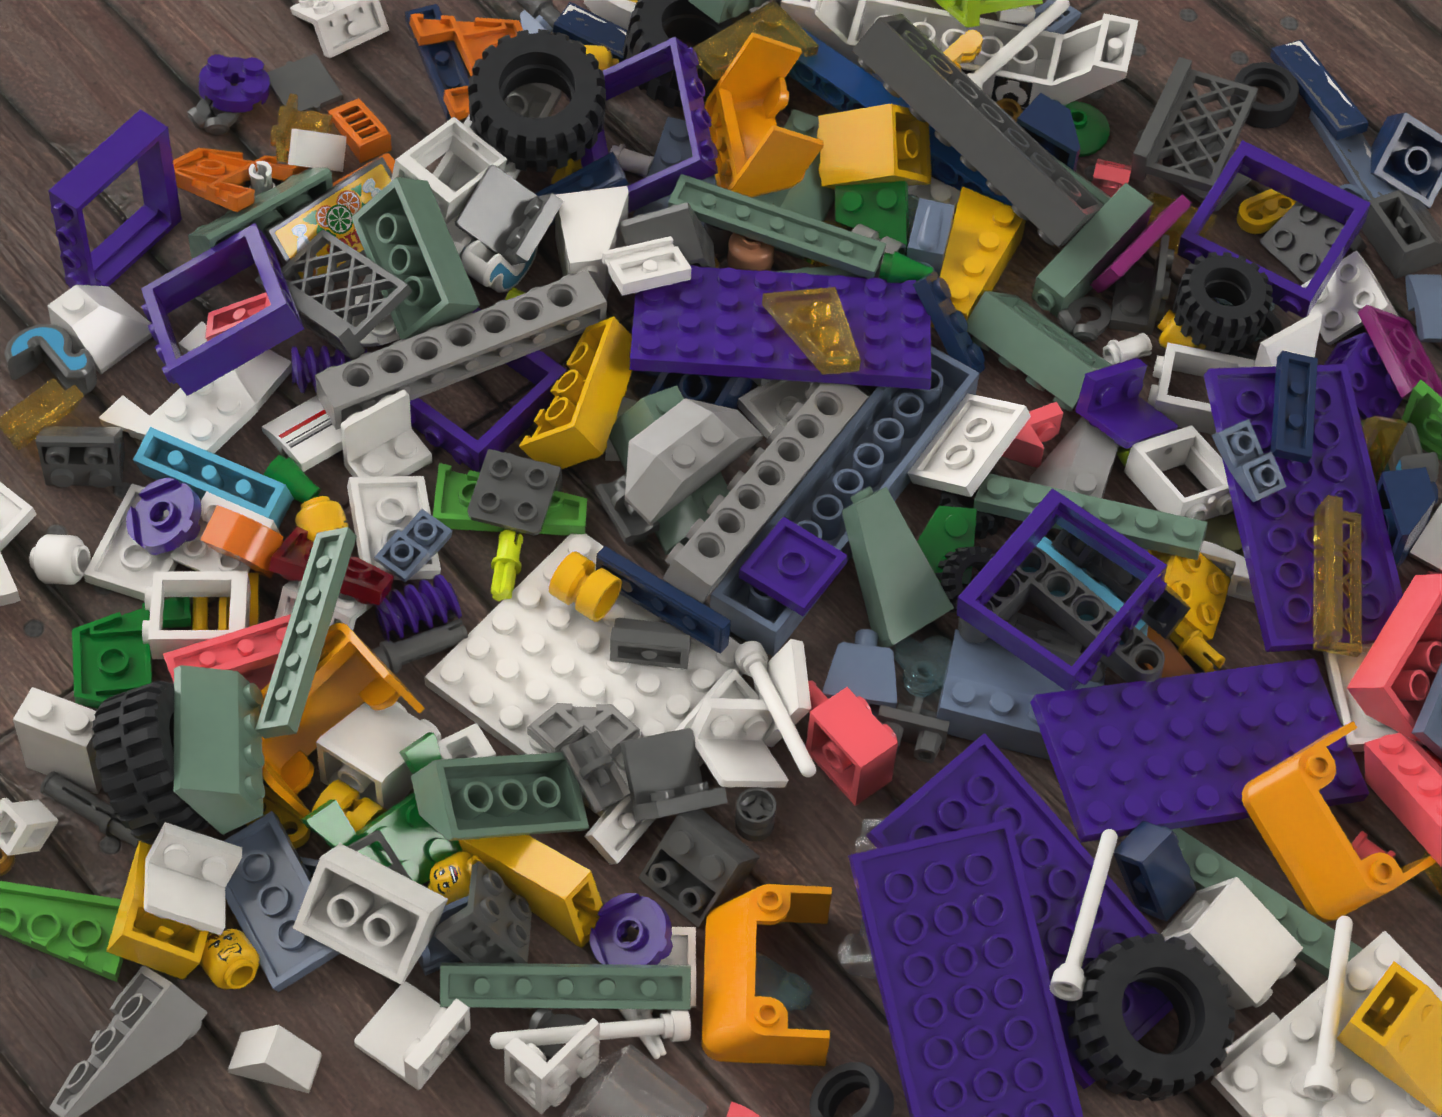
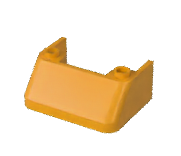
M752 32L708 96L704 106L711 118L712 125L709 127L711 140L714 142L718 152V157L715 158L718 173L715 174L717 186L751 198L793 188L803 180L806 170L823 148V140L779 127L775 119L779 111L783 110L788 103L789 91L787 90L785 77L801 56V48Z
M333 624L329 626L297 734L265 739L262 737V753L265 760L262 766L263 779L269 787L304 818L311 812L297 794L305 789L312 780L314 765L308 756L317 748L316 741L324 733L365 702L373 710H383L395 704L398 698L402 696L419 714L425 708L346 624ZM270 682L261 690L263 703Z
M1354 721L1324 735L1249 781L1242 791V802L1246 811L1307 912L1324 923L1345 916L1381 897L1436 863L1430 855L1400 868L1394 858L1380 852L1360 860L1320 794L1319 790L1331 783L1336 774V764L1327 746L1357 729Z
M765 884L723 903L709 912L705 927L701 1037L703 1051L708 1057L721 1062L826 1065L830 1030L788 1029V1012L783 1003L772 997L755 996L757 924L774 925L780 922L827 924L832 887Z

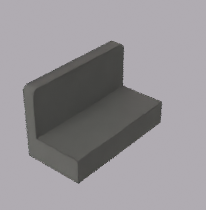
M616 618L610 639V661L688 669L691 636L669 623Z

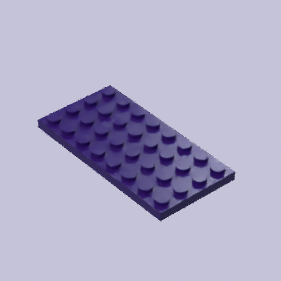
M690 265L692 268L691 280L635 293L629 370L930 390L931 316L927 314L913 286L917 282L916 280L891 283L885 279L875 277L868 279L845 277L842 275L830 276Z
M1347 364L1317 365L1312 458L1305 464L1274 457L1287 487L1252 502L1237 483L1223 460L1266 652L1327 649L1374 643L1403 596ZM1276 366L1210 368L1206 371L1204 380L1216 433L1249 419L1263 453L1271 452Z
M1315 658L1159 678L1150 682L1135 681L1074 689L1072 691L1035 694L1030 702L1080 843L1100 840L1102 833L1107 829L1114 830L1118 837L1128 836L1142 821L1160 827L1165 826L1169 829H1177L1251 818L1242 802L1244 786L1252 779L1324 735L1342 727ZM1344 736L1327 746L1336 764V774L1332 782L1321 788L1319 792L1328 806L1361 802L1369 795L1352 749L1347 746L1346 737Z
M984 733L873 828L866 837L878 849L1011 818L1051 981L1054 971L1066 962L1094 858ZM1108 875L1084 956L1082 969L1090 961L1097 958L1098 955L1127 938L1137 935L1143 938L1148 934H1159ZM1131 982L1127 985L1123 995V1018L1128 1031L1136 1041H1139L1174 1008L1165 994L1154 986L1143 982ZM1054 995L1073 1076L1081 1087L1086 1089L1095 1080L1087 1073L1091 1068L1087 1060L1079 1062L1074 1052L1079 1048L1077 1039H1069L1067 1027L1074 1023L1073 1017L1066 1015L1067 1003L1069 1001Z
M1011 818L849 855V862L910 1117H1083L1054 994H1052L1049 988L1051 981Z

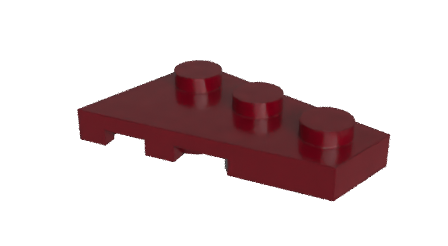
M297 526L272 555L269 571L281 574L283 578L290 581H302L314 543L307 539L308 532ZM350 557L340 593L354 597L356 601L363 604L380 605L392 588L394 576L358 557Z

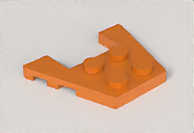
M417 13L410 14L409 23L419 46L453 40L470 77H472V68L476 60L482 59V52L489 45L497 47L498 39L509 35L510 38L516 37L517 31L523 30L519 20L475 17L474 22L456 21L454 16L441 15L440 20L423 19L424 14ZM468 86L444 90L443 100L451 118L455 117L460 121L468 117Z
M196 148L173 160L177 188L186 190L235 212H239L254 204L255 189L243 187L250 180L248 171L252 163L255 165L256 172V161L269 163L272 168V178L285 181L292 175L303 172L308 167L278 164V157L267 155L255 161L243 160V153L207 148Z

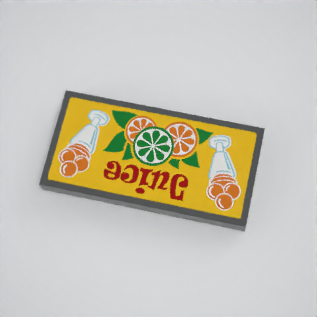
M383 157L376 158L264 231L283 266L323 229L362 255L366 254L351 217L391 182L392 173ZM326 244L316 253L315 257L329 254L330 245ZM351 260L337 263L336 271L342 270L351 264ZM327 266L314 268L313 276L326 274ZM304 271L295 273L291 280L303 279Z

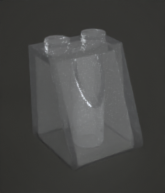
M630 1044L599 1060L597 1067L588 1076L561 1117H703L709 1107Z

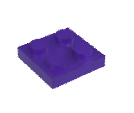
M783 517L741 566L739 578L799 615L804 616L847 564L848 555Z

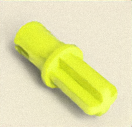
M504 530L499 534L497 555L491 562V568L494 573L490 591L493 594L492 598L498 602L512 598L516 575L520 573L522 568L519 558L523 536L521 533H518L516 542H514L516 531Z

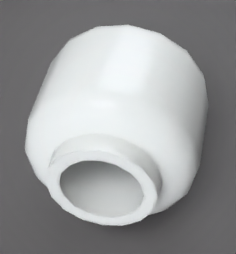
M44 535L38 540L36 546L32 548L29 556L31 568L35 571L37 578L45 584L74 585L82 579L91 561L88 547L84 545L78 536Z

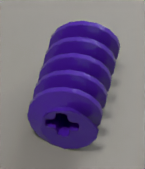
M292 346V386L294 383H297L300 393H305L308 383H312L317 393L316 374L323 372L328 367L339 366L352 361V359L338 349H335L334 355L330 356L327 346L321 347L318 357L315 356L312 347L307 346L304 356L301 357L297 347Z
M440 574L433 577V586L429 581L423 579L419 581L418 591L413 585L409 584L404 587V597L397 589L390 591L389 601L385 598L380 605L375 604L376 619L381 633L387 641H389V631L392 630L399 639L404 638V626L406 625L409 626L414 634H417L419 632L418 621L421 620L429 629L433 628V616L435 615L445 624L448 622L447 611L449 610L457 618H462L460 604L451 583L447 582Z

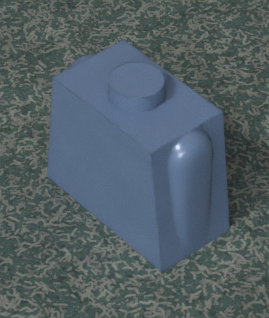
M919 198L908 244L907 257L926 266L934 267L933 272L936 271L940 278L952 229L955 205Z

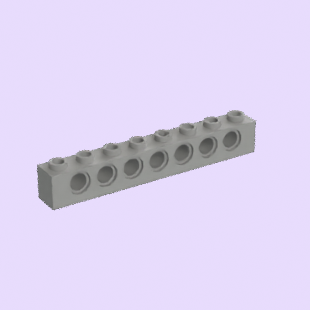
M588 270L576 274H568L556 282L543 287L532 288L527 293L509 300H501L489 308L476 313L465 314L460 319L442 326H434L424 333L409 339L398 340L378 351L364 353L357 359L339 366L328 367L323 372L315 375L317 397L334 428L337 430L341 428V423L350 415L370 408L387 395H394L401 390H405L409 394L411 401L579 335L585 331L586 327L606 320L607 301Z
M814 382L805 394L808 400L804 404L798 401L785 419L789 421L785 427L778 424L766 440L770 444L766 450L759 447L747 463L750 469L746 473L739 470L726 488L730 491L726 497L719 494L706 512L710 515L707 520L703 521L699 518L686 535L690 539L684 546L679 542L672 549L665 560L670 566L663 579L703 604L863 406L869 396L854 385Z

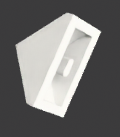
M280 1025L241 1032L228 1072L309 1093L322 1053Z

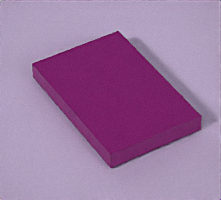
M1183 194L1179 196L1090 285L1098 293H1103L1120 279L1190 208L1191 202Z
M1365 305L1357 313L1401 398L1409 400L1413 388L1420 380H1423L1442 397V382L1410 321L1371 305Z

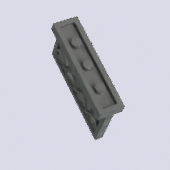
M1179 57L1133 153L1130 178L1144 181L1147 174L1209 192L1226 166L1257 97L1258 88L1192 70V60ZM1195 83L1209 87L1212 92L1197 96L1193 86ZM1238 95L1245 97L1246 100L1231 106L1226 97ZM1218 100L1223 109L1209 113L1203 104ZM1195 107L1201 116L1186 120L1181 111ZM1229 117L1234 126L1220 130L1215 121ZM1207 124L1212 133L1197 137L1192 128ZM1184 131L1189 140L1175 144L1170 135ZM1218 141L1223 150L1209 154L1203 145ZM1195 148L1201 157L1186 162L1181 152ZM1172 155L1178 165L1172 167L1157 164L1160 159ZM1207 166L1212 174L1210 179L1195 175L1192 170Z
M324 229L281 268L303 326L352 360L357 359L365 351L359 342L412 293L408 284ZM326 244L330 245L329 254L315 257L316 253ZM351 260L350 268L336 271L337 263ZM327 266L326 274L313 276L314 268ZM304 271L303 279L288 282L295 273ZM372 274L371 282L357 285L358 277ZM258 276L255 281L263 293H265L266 290L261 277ZM349 279L347 288L334 290L335 282ZM325 285L324 293L310 296L311 288ZM395 288L387 298L378 299L379 291ZM370 293L369 302L355 305L356 296ZM346 299L345 307L331 310L332 302ZM367 313V317L357 327L352 325L353 316Z

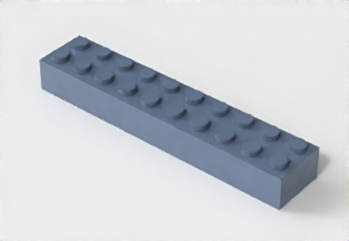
M931 346L930 390L880 386L875 389L712 592L710 608L731 620L730 632L747 642L757 641L761 643L765 652L771 656H774L807 613L804 616L799 615L740 579L739 569L783 517L847 554L848 562L853 555L841 510L853 504L850 499L851 496L869 486L873 492L887 487L893 500L896 501L911 481L907 474L932 439L966 394L976 395L979 372Z

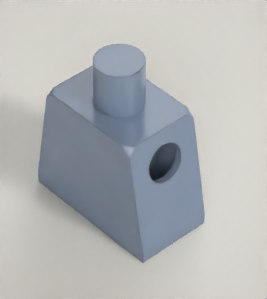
M861 629L855 633L854 643L841 642L837 645L823 687V693L829 699L848 687L856 697L861 696L867 701L872 714L878 719L881 705L895 709L897 705L894 652L890 648L877 646L878 634L875 631Z

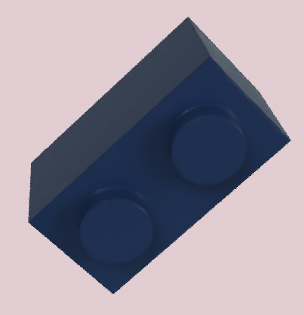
M1142 821L1114 849L1113 854L1135 907L1140 912L1167 921L1196 891V887L1190 875V867L1185 862L1178 845L1179 840L1176 834L1168 827H1160Z

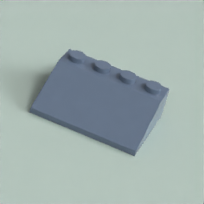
M955 629L935 718L950 722L948 735L975 741L985 733L996 747L1050 760L1030 702L1035 694L1066 690L991 638L982 643H969L961 637L959 630ZM1105 675L1099 682L1089 681L1086 685L1080 683L1075 689L1104 686Z

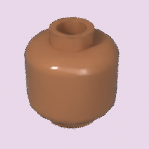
M733 233L728 242V267L740 270L770 271L774 262L775 247Z

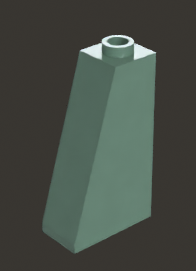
M1125 183L1037 276L1031 298L1036 301L1040 308L1049 311L1058 318V312L1067 309L1073 301L1084 297L1093 289L1090 284L1147 227L1154 203Z
M869 486L851 496L850 499L853 504L841 511L871 630L878 634V647H889L949 612L954 607L887 487L873 492Z

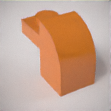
M217 505L200 540L216 552L241 561L258 574L271 578L274 573L269 571L271 557L284 542V536L249 517Z

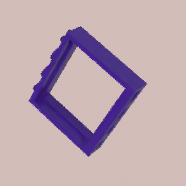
M676 37L603 70L607 101L675 69L693 155L691 158L627 186L628 213L672 194L681 174L698 180H704L718 173L715 160L718 157V152L714 142L711 140L709 127L712 125L711 118L705 109L703 101L705 89L698 77L696 67L699 65V59L692 47L689 48ZM604 127L602 132L598 133V141L593 148L587 149L585 147V156L581 158L582 168L609 154Z
M141 109L48 190L52 207L51 212L56 227V237L58 238L61 252L60 258L65 272V281L70 288L75 285L110 286L182 220L168 127ZM137 161L144 205L90 253L82 209Z
M1242 140L1181 235L1177 255L1191 261V264H1194L1195 259L1200 256L1207 259L1208 253L1216 252L1218 256H1222L1224 252L1232 253V257L1238 258L1239 255L1199 236V233L1237 173L1261 183L1344 224L1343 229L1306 288L1259 266L1258 272L1265 273L1269 278L1267 284L1272 285V303L1278 305L1286 313L1290 311L1305 318L1311 312L1366 222L1371 203ZM1246 259V262H1247V263H1249V264L1253 263V262H1251V261H1249V260Z
M256 223L141 288L146 302L141 306L146 317L152 323L148 325V328L158 343L155 346L156 352L165 364L162 367V371L168 382L177 383L186 396L191 395L304 330L274 249ZM255 263L271 305L181 356L167 314Z
M478 307L472 313L481 311V309ZM540 350L505 363L536 386L478 440L419 398L410 401L411 426L424 434L430 444L435 447L440 446L450 453L459 465L464 463L473 471L480 472L488 449L504 452L534 423L533 421L540 409L547 411L555 397L550 391L556 380H559L567 372V369Z
M1052 488L958 596L957 616L1064 690L1072 691L1080 683L1086 685L1091 680L1097 670V665L1095 664L1103 655L1106 657L1112 655L1121 641L1119 637L1126 627L1133 629L1143 616L1144 610L1142 608L1149 600L1155 602L1162 595L1167 586V583L1164 582L1167 564ZM1055 523L1142 581L1141 585L1072 666L984 607Z

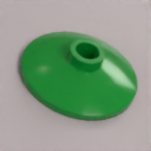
M1073 101L1064 105L1070 109L1080 144L1079 157L1090 156L1100 151L1106 145L1110 133L1109 123L1104 114L1094 106L1084 102Z

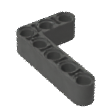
M1037 546L997 591L1007 592L1011 596L1003 598L994 594L984 606L1007 622L1030 601L1085 648H1088L1117 613L1116 610ZM1033 567L1037 571L1029 573L1023 571L1022 568ZM1057 590L1062 591L1066 595L1057 597L1050 592ZM1090 615L1095 619L1093 621H1084L1079 616ZM959 617L958 630L964 640L977 644L989 639L988 636ZM1126 627L1119 636L1124 644L1119 645L1111 656L1106 657L1103 655L1100 659L1126 682H1150L1161 678L1165 662V656L1161 648L1136 627L1133 629ZM1141 663H1146L1151 665L1154 669L1143 670L1139 668L1137 665Z

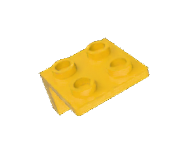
M1148 549L1150 554L1167 564L1164 582L1190 607L1182 622L1188 624L1194 631L1200 630L1205 641L1213 639L1228 593L1230 577L1201 553L1198 560Z

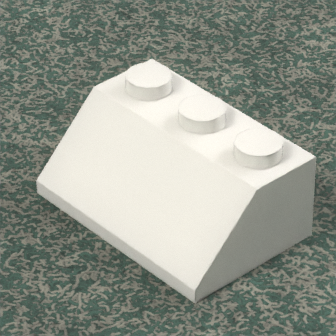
M340 843L320 857L293 928L385 977L402 984L434 935L448 898Z

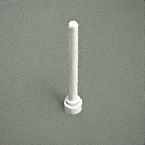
M1056 0L977 71L966 75L982 89V84L1069 8V0Z
M748 641L741 644L734 653V660L739 670L753 678L801 774L804 777H812L816 773V766L766 671L768 656L762 644L757 641Z
M1112 829L1105 830L1101 835L1066 962L1061 964L1052 976L1049 987L1050 991L1056 997L1063 1000L1076 1001L1081 999L1086 978L1081 967L1118 838L1117 833Z
M1341 916L1336 922L1316 1065H1313L1311 1070L1306 1073L1304 1081V1094L1319 1101L1334 1100L1338 1094L1339 1078L1336 1076V1070L1333 1068L1353 928L1352 919L1348 916Z
M668 1009L667 1013L660 1014V1018L600 1023L599 1040L661 1035L663 1039L669 1038L671 1042L689 1041L691 1035L688 1010ZM585 1025L497 1032L491 1036L490 1044L495 1049H504L515 1036L526 1045L528 1043H532L535 1046L568 1043Z

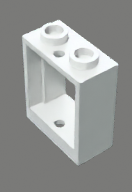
M453 117L395 159L391 181L396 177L428 181L444 221L448 224L460 214L488 166L496 165L502 171H505L507 158L476 135L470 127L465 126ZM449 150L479 173L456 192L425 169Z
M1168 342L1165 355H1157L1153 377L1159 378L1158 385H1151L1148 403L1178 424L1180 428L1192 425L1199 432L1215 434L1216 429L1209 403L1167 395L1172 370L1204 377V374L1210 368L1254 367L1255 360Z
M1192 425L1132 445L1124 472L1158 511L1204 521L1218 515L1229 514L1234 510L1223 460ZM1185 464L1207 488V491L1185 498L1162 471Z
M248 571L153 572L152 587H145V610H150V620H143L142 641L143 644L150 645L152 659H164V653L249 627L251 590ZM164 597H231L229 630H162Z

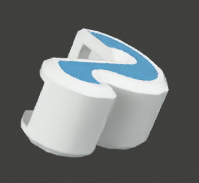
M476 240L467 246L460 259L468 276L485 287L489 286L496 292L501 293L515 287L525 276L536 257L538 247H536L528 262L511 265L501 254L492 253L481 241Z

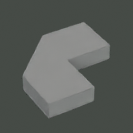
M556 703L527 727V734L548 753L561 752L562 747L574 743L583 735L586 737L597 730L613 759L622 752L621 742L640 737V729L612 704H596V707H572V703Z

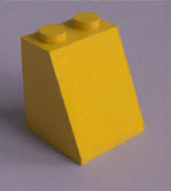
M885 104L818 116L819 128L817 130V139L823 140L824 143L820 151V164L818 168L822 187L835 189V186L895 181H906L908 186L932 184L929 123L916 119L910 113L909 108L895 104Z

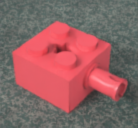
M810 680L808 683L811 710L809 711L806 748L817 765L856 806L892 781L898 747L896 734L890 726L881 724L872 714L867 701L861 696L856 697L848 687L828 699L817 687L816 683Z

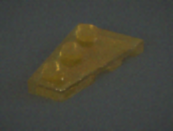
M773 0L693 47L698 56L699 65L715 80L722 77L752 32L801 48L802 54L804 53L805 57L817 55L819 45Z
M836 287L763 293L762 306L822 375L860 371L861 359Z

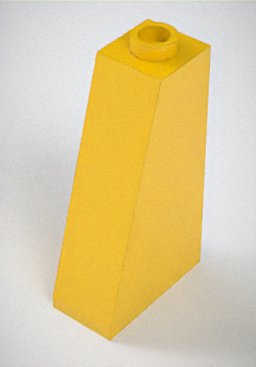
M529 835L458 840L462 851L479 856L490 871L493 870L500 875L508 888L517 896L520 895L527 900L533 913L580 948H583L590 940L591 928L595 929L596 922L600 918L597 914L603 904L592 872L589 869Z

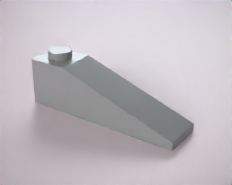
M1081 417L1031 475L1029 482L1103 499L1120 446L1107 434L1089 424L1088 420Z
M143 965L109 1009L115 1016L107 1029L104 1031L96 1030L90 1040L93 1046L88 1060H83L74 1066L49 1109L60 1117H79L179 1048L185 1040L192 1038L199 1031L202 1019L208 1012L172 982Z

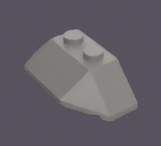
M685 398L629 441L625 501L651 526L762 440L763 435L736 409Z

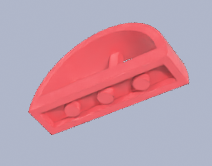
M291 614L164 653V660L173 683L174 668L185 665L238 671L250 683L256 684L261 691L271 681Z

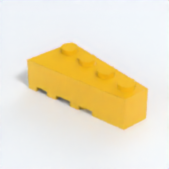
M962 186L940 278H943L950 288V299L956 311H960L967 321L985 291L992 292L1022 241L1026 220L1020 218L1012 210L1011 206Z
M615 317L590 325L583 332L566 363L570 370L559 380H556L550 391L555 396L547 411L545 409L539 410L533 421L538 425L532 437L530 435L525 436L519 446L532 460L546 462L564 469L589 459H596L605 452L612 427L617 420V413L622 399L627 392V385L633 371L629 370L632 334Z

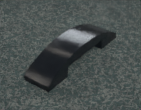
M1062 529L1051 544L1076 566L1089 571L1125 602L1142 583L1141 580L1065 529ZM1167 585L1162 595L1155 602L1149 600L1142 608L1144 613L1141 620L1164 639H1168L1190 610V607Z

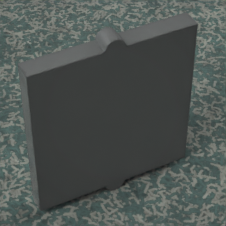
M316 53L295 62L288 61L285 66L267 72L270 78V88L291 120L312 111L319 112L320 108L343 99V94Z

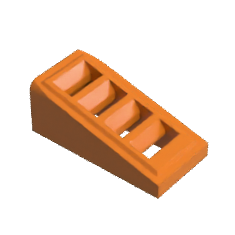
M359 98L328 111L329 118L340 134L347 136L346 143L360 163L392 150L390 133ZM362 118V120H360V121H358V122H355V123L350 124V125L348 124V123H350V122H353V121H355V120H357V119ZM367 126L366 128L355 132V130H358V129H360V128H363V127ZM372 133L371 136H368V137L362 139V137L367 136V135H369V134Z

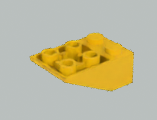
M140 841L137 845L106 952L184 980L200 964L208 931H200L192 926L171 919L159 918L144 910L145 858L152 845Z
M1393 961L1341 1031L1337 1040L1438 1116H1441L1442 1002L1429 986Z

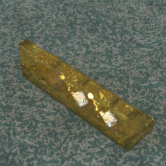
M1328 495L1314 510L1313 650L1358 657L1362 653L1361 514L1343 511V497ZM1343 523L1350 524V538L1344 542ZM1343 557L1350 564V572L1344 577ZM1343 592L1350 599V607L1344 612ZM1343 627L1350 634V644L1339 642L1343 638Z

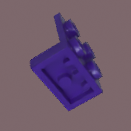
M1364 332L1337 343L1324 365L1347 364L1359 416L1376 432L1379 426L1387 425L1403 398H1401L1370 336Z
M1138 358L1086 373L1075 409L1078 414L1088 420L1090 425L1100 429L1111 437L1117 445L1127 449L1132 448V445L1176 431L1178 428V424L1139 397L1143 387L1147 364Z

